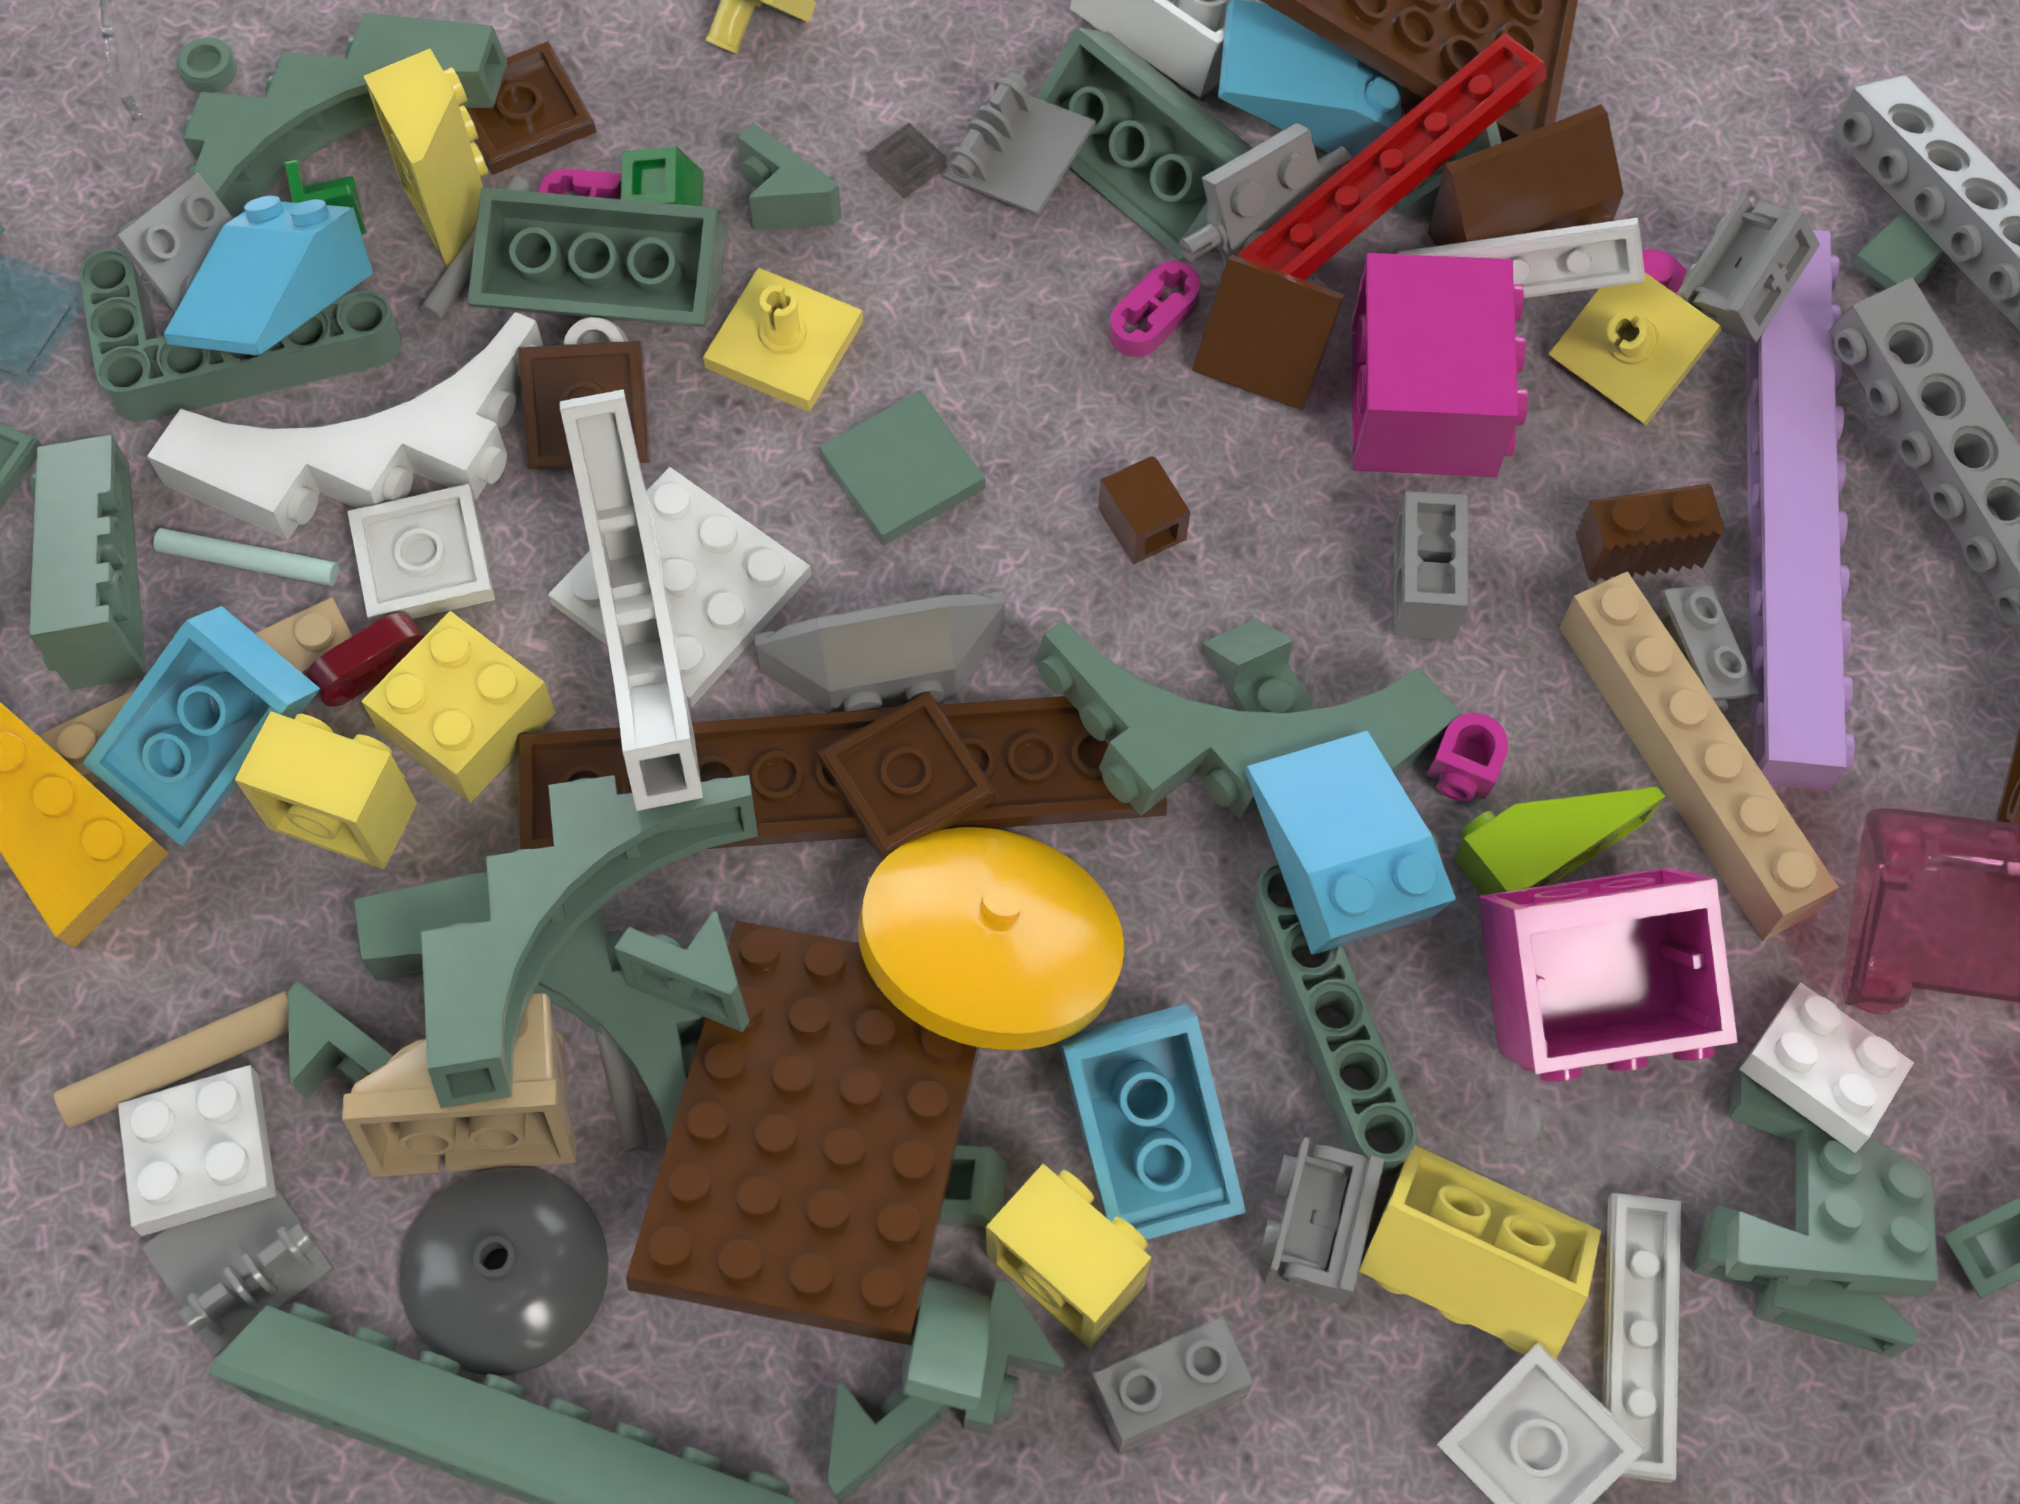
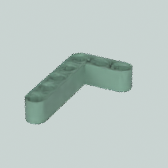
M102 249L88 256L80 267L79 279L96 377L117 414L123 419L132 422L148 421L177 414L180 409L187 411L378 367L391 362L398 355L402 347V337L387 300L379 293L372 291H357L344 294L260 356L168 345L165 336L157 338L150 296L128 255L116 249Z
M1429 830L1439 853L1438 841L1436 837L1433 835V833ZM1278 861L1267 866L1260 875L1252 904L1255 923L1345 1150L1367 1156L1368 1158L1375 1156L1384 1159L1380 1178L1390 1177L1399 1172L1415 1146L1417 1131L1414 1119L1343 946L1318 953L1323 960V965L1315 968L1304 967L1293 958L1291 952L1301 948L1309 949L1295 908L1279 907L1268 896L1273 891L1283 890L1288 892ZM1325 1007L1337 1009L1343 1013L1348 1025L1337 1029L1326 1027L1319 1021L1315 1011ZM1351 1067L1361 1069L1368 1074L1373 1087L1362 1091L1351 1089L1342 1080L1340 1071ZM1372 1129L1387 1131L1395 1139L1398 1150L1390 1154L1376 1152L1367 1143L1365 1132Z

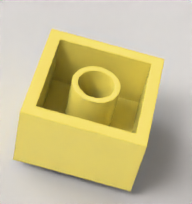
M451 611L362 700L375 728L381 735L469 803L519 752V734L537 733L556 713L543 680Z
M270 711L234 779L268 829L383 870L417 805V801L405 781L406 777L400 771L392 756V751L387 745L375 738L362 734L356 735L354 740L335 734L327 724L306 714H297L292 719Z
M1043 1163L986 1226V1258L1085 1346L1091 1349L1144 1288L1152 1257L1144 1251L1148 1246L1147 1241L1131 1224L1120 1217H1115L1110 1222L1090 1204L1094 1200V1196L1078 1178L1065 1170L1057 1176Z

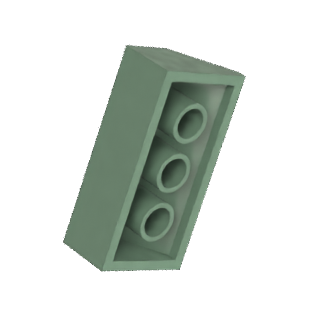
M1077 28L1036 96L1037 99L1095 120L1096 125L1069 167L1180 260H1186L1181 252L1180 248L1182 246L1179 245V240L1203 228L1207 223L1208 200L1202 177L1252 149L1250 145L1110 32Z
M481 187L467 304L470 307L706 328L721 285L727 228L717 208Z

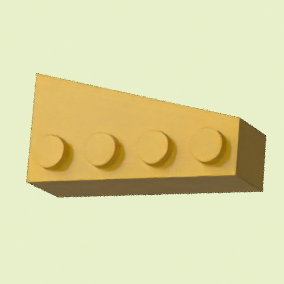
M0 702V853L54 936L75 948L142 882L169 852Z

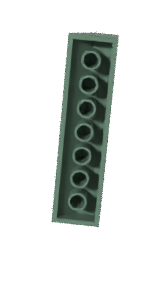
M294 1303L289 1313L266 1305L215 1359L209 1372L211 1376L249 1400L528 1504H798L796 1500L787 1497L790 1485L774 1477L750 1471L745 1482L721 1473L720 1470L724 1461L706 1452L684 1446L680 1457L654 1448L657 1436L643 1429L622 1422L617 1423L613 1433L588 1424L592 1413L580 1406L561 1399L552 1398L548 1409L523 1400L526 1388L492 1374L486 1375L483 1384L458 1376L462 1365L447 1357L422 1350L418 1360L411 1359L393 1352L397 1344L396 1340L361 1326L357 1327L353 1337L329 1328L333 1321L331 1316L299 1303Z

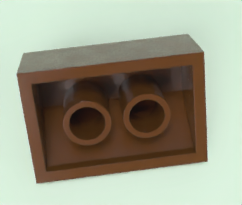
M1602 104L1447 163L1428 229V234L1435 245L1441 246L1614 221L1624 191L1608 113Z

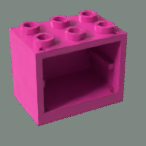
M1367 253L1352 315V332L1357 333L1352 335L1353 471L1497 477L1504 456H1513L1516 443V425H1524L1528 407L1527 389L1518 388L1517 372L1521 373L1523 371L1525 363L1526 341L1525 336L1516 335L1515 321H1520L1522 316L1524 289L1522 284H1514L1513 259Z
M1673 867L1478 896L1499 1053L1521 1065L1522 1069L1529 1070L1534 1074H1540L1542 1081L1575 1079L1582 1076L1581 1067L1606 1063L1607 1069L1612 1071L1640 1069L1649 1065L1648 1056L1672 1053L1673 1059L1676 1060L1705 1059L1715 1055L1714 1046L1738 1042L1716 878Z

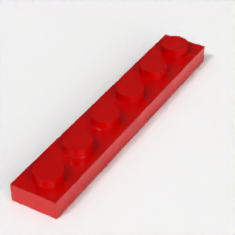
M1504 33L1239 252L1238 256L1305 280L1547 79L1545 62Z

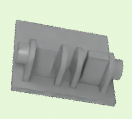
M1010 72L1006 78H999L994 85L996 91L988 104L980 106L977 111L978 119H973L968 125V135L960 147H954L952 150V161L943 173V177L1039 216L1096 125V122L1088 117L1026 95L1027 82L1018 74Z
M197 172L137 220L129 221L114 232L120 242L117 248L121 252L125 250L142 270L143 274L140 277L143 281L149 280L155 287L152 290L154 295H161L175 313L223 225L234 218L199 172Z
M276 1186V1197L165 1229L141 1247L182 1307L179 1313L195 1334L199 1332L216 1357L230 1345L266 1305L280 1310L334 1270L331 1263Z

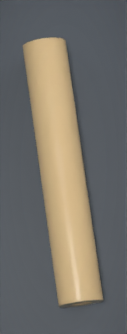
M283 991L55 1091L54 1100L63 1121L68 1128L72 1129L117 1109L118 1103L149 1095L289 1033L288 993Z

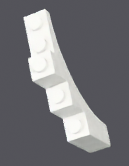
M515 312L490 344L452 377L411 401L369 417L322 427L267 429L223 423L180 409L147 457L165 486L286 540H289L299 524L304 525L312 518L317 509L319 493L356 509L406 498L413 483V473L448 488L469 484L474 499L477 500L486 484L495 483L504 471L507 452L498 427H504L511 419L516 406V396L521 390L518 347L543 346L537 322Z
M624 390L560 401L561 416L577 484L601 605L615 687L623 755L636 811L703 798L694 730L664 585L661 556Z

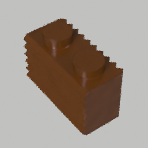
M1701 484L1588 500L1589 506H1586V512H1583L1581 524H1578V530H1576V537L1588 579L1596 584L1600 578L1607 581L1612 576L1616 577L1627 571L1631 577L1635 573L1644 577L1647 571L1656 575L1659 569L1668 573L1671 568L1679 572L1683 566L1691 570L1695 564L1703 568L1725 527L1712 486L1710 484Z

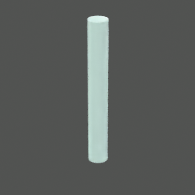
M159 528L155 533L153 541L156 552L328 586H334L339 573V564L337 562L166 528Z

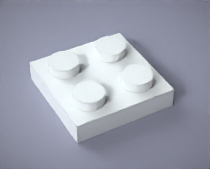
M469 484L347 511L367 618L371 625L390 614L399 612L407 613L412 619L495 600L474 496Z
M1800 982L1784 1002L1739 1070L1856 1153L1870 1138L1914 1062L1897 1051L1887 1040L1877 1037L1839 1010L1833 1002L1819 996Z
M251 1065L118 1103L131 1227L141 1236L276 1197L260 1078Z
M1539 1341L1437 1444L1494 1504H1592L1645 1451V1447Z

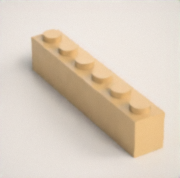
M1629 572L1622 573L1575 595L1559 629L1761 940L1764 941L1816 915L1839 889L1838 885Z

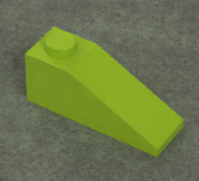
M1656 786L1518 803L1498 816H1495L1492 811H1487L1471 821L1462 830L1460 835L1463 837V841L1454 861L1481 895L1554 885L1650 821L1666 796Z

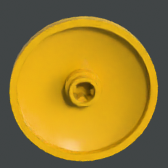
M958 827L943 829L899 846L879 864L872 874L866 887L858 920L859 946L867 970L882 993L900 1011L924 1028L940 1036L974 1047L993 1050H1025L1044 1047L1069 1038L1086 1028L1098 1017L1112 996L1124 958V938L1118 915L1104 890L1090 874L1068 856L1040 841L1021 834L993 828Z

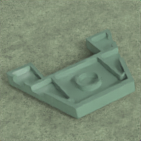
M1742 1058L1732 1071L1730 1077L1729 1118L1795 1143L1796 1232L1739 1211L1726 1229L1725 1277L1736 1281L1751 1282L1757 1274L1776 1275L1780 1277L1782 1285L1804 1287L1812 1279L1841 1281L1844 1290L1924 1297L1938 1282L1932 1174L1871 1136L1854 1153L1740 1071V1067L1746 1060Z

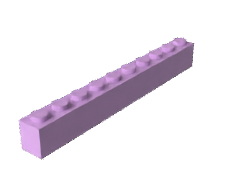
M1813 230L1820 246L1757 343L1746 340L1750 673L1760 693L1756 697H1751L1752 758L1771 786L1829 791L1844 771L1850 770L1854 759L1855 740L1852 733H1846L1845 714L1850 709L1853 697V682L1850 676H1844L1843 657L1848 653L1851 641V624L1849 620H1842V602L1846 598L1849 587V568L1847 565H1841L1840 548L1843 546L1846 538L1848 519L1845 511H1839L1838 494L1843 489L1846 475L1844 458H1837V442L1843 431L1844 409L1842 406H1836L1835 391L1840 384L1843 363L1838 355H1834V340L1828 331L1841 318L1840 306L1832 305V291L1836 286L1839 274L1838 256H1831L1830 231Z

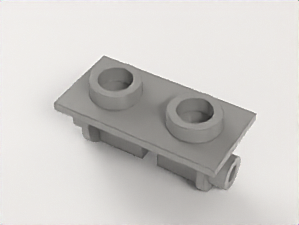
M1712 586L1670 588L1660 591L1664 602L1658 606L1661 614L1659 619L1685 658H1689L1691 667L1721 712L1723 713L1729 708L1726 699L1756 697L1760 694Z

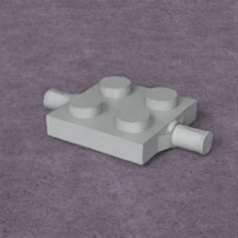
M1296 123L1202 177L1208 200L1206 226L1179 240V245L1182 246L1180 248L1181 252L1188 261L1193 262L1199 256L1217 247L1222 254L1224 266H1226L1227 259L1231 255L1239 257V252L1351 161L1350 153L1347 149L1340 146L1335 151L1317 160L1310 129Z

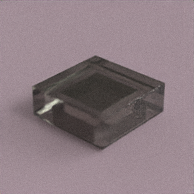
M910 123L866 153L867 164L904 199L947 168V157Z

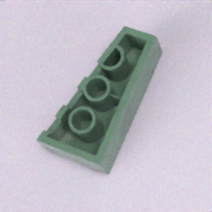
M112 434L37 447L36 472L31 473L30 476L35 508L29 636L42 652L48 670H56L71 690L145 677L147 674L129 462Z

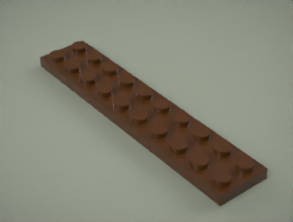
M1065 696L939 705L996 791V800L946 829L958 827L1006 828L1166 816L1167 797L1140 816L1129 802L1123 803L1112 795L1104 783L1103 773L1099 770L1108 743L1105 740L1099 741L1086 730L1080 719L1079 711ZM897 708L692 722L701 782L716 778L726 779L749 775L758 837L707 849L867 838L868 836L820 763L818 752ZM620 727L519 734L520 850H533L554 846L548 785L572 782L582 778L615 775L618 794L632 793L623 755Z

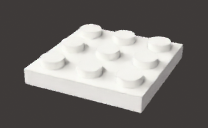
M669 467L646 491L661 556L664 585L677 641L688 705L693 707L753 641L754 635L759 634L811 577L810 565ZM589 551L548 596L554 607L607 645L595 573Z

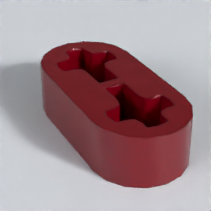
M401 612L390 614L317 658L310 666L307 678L320 688L317 694L324 704L331 707L344 705L380 683L425 636L409 614Z

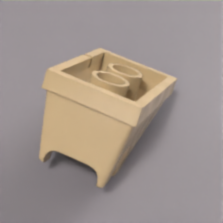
M533 993L526 1006L514 1049L512 1097L441 1108L428 1071L426 1039L415 1041L401 1049L386 1065L355 1083L351 1093L344 1094L342 1120L372 1177L440 1173L441 1156H445V1169L447 1172L576 1163V1135L570 1120L564 1039L555 1030L551 1000L547 994Z

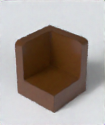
M1150 456L1100 479L1098 508L1133 565L1187 539L1191 511L1156 457Z

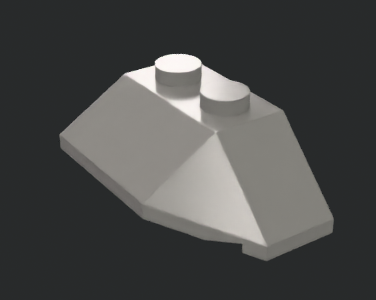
M991 592L983 594V596L977 594L945 595L818 617L785 626L776 633L774 631H766L755 634L754 639L760 671L826 713L883 709L884 707L906 704L928 691L937 704H939L945 697L957 694L1005 630V600L1003 592Z

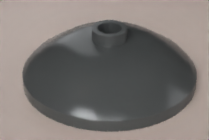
M507 1167L485 1170L470 1175L448 1187L426 1207L417 1219L406 1241L400 1265V1291L403 1306L412 1327L421 1340L434 1353L461 1364V1369L486 1375H509L525 1372L544 1365L564 1353L583 1335L593 1321L607 1286L609 1271L607 1244L600 1223L590 1206L582 1196L563 1181L549 1174L527 1168ZM495 1249L507 1250L508 1259L502 1268L498 1270H488L485 1268V1259L491 1251Z

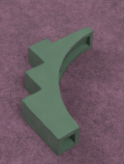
M363 13L356 34L348 40L346 58L282 52L275 73L269 76L267 80L265 98L201 91L193 113L186 118L184 124L183 139L197 160V163L193 164L189 170L188 179L199 172L233 218L237 217L245 211V204L261 197L287 172L285 162L297 159L298 163H300L323 146L364 126L379 122L363 77L364 75L430 48L442 70L444 71L452 67L463 86L467 102L460 104L459 107L464 105L465 108H493L508 63L493 25Z
M1064 620L1044 633L1035 659L1039 674L1048 688L1056 694L1063 693L1079 711L1080 719L1086 730L1099 741L1105 740L1108 743L1107 750L1099 766V770L1103 773L1104 783L1115 798L1123 803L1129 802L1140 816L1198 773L1202 778L1208 795L1218 805L1228 807L1241 820L1257 807L1244 771L1247 766L1367 730L1391 770L1398 777L1440 742L1449 724L1455 718L1462 715V712L1419 667L1381 691L1339 706L1293 713L1249 712L1191 701L1142 681L1093 648Z
M615 775L582 778L572 782L548 785L554 846L533 850L521 849L512 853L486 857L491 921L473 924L458 923L447 928L421 932L427 1065L441 1108L512 1097L514 1049L525 1009L550 961L575 930L613 896L662 866L707 848L758 837L749 775L726 779L716 778L701 782L703 798L636 811L632 793L618 794Z
M487 871L354 898L361 958L375 980L423 975L422 931L447 928L458 923L473 924L491 921ZM599 910L575 930L550 961L533 993L547 994L552 1004L572 1013L601 1035L600 1026L604 1028L617 1044L621 1056L643 1082L661 1116L668 1141L697 1049L695 1042L683 1044V1042L700 1039L706 1017L628 986L614 949L622 937L621 931L609 932L603 914Z

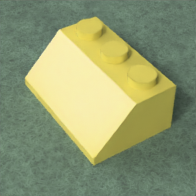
M430 48L363 77L401 186L444 265L448 268L469 239L477 222L481 187H483L481 177L488 175L489 172L479 148L475 142H471L478 139L472 119L464 105L459 107L460 104L467 102L463 86L452 67L444 71L442 70Z
M1415 1145L1398 1173L1370 1238L1358 1272L1373 1278L1380 1287L1389 1292L1407 1294L1437 1308L1444 1317L1452 1322L1462 1325H1473L1502 1339L1508 1347L1518 1353L1525 1355L1539 1341L1557 1359L1588 1298L1601 1230Z

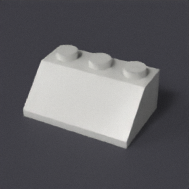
M1072 0L1070 10L1087 20L1097 30L1110 32L1143 60L1199 98L1220 84L1227 5L1232 0ZM1244 0V1L1264 3V2H1262V1H1260V0Z

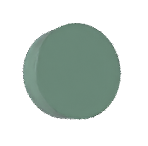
M205 37L193 40L185 45L177 56L176 65L184 84L189 89L198 93L201 91L218 92L229 86L237 74V63L231 48L224 41L217 38Z

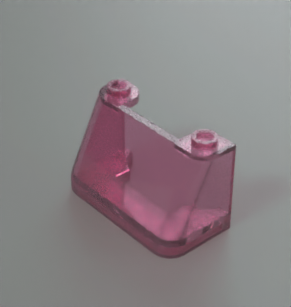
M1879 808L1867 813L1860 842L1842 983L1845 1005L1857 1006L1861 1010L1873 1014H1888L1894 1009L1903 1008L1909 1003L1912 988L2020 1003V824L1897 808Z

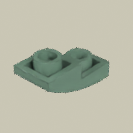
M1904 211L1882 229L1856 255L1851 264L1865 273L1874 286L1885 290L1913 277L1917 285L1928 278L1936 263L1947 256V254Z

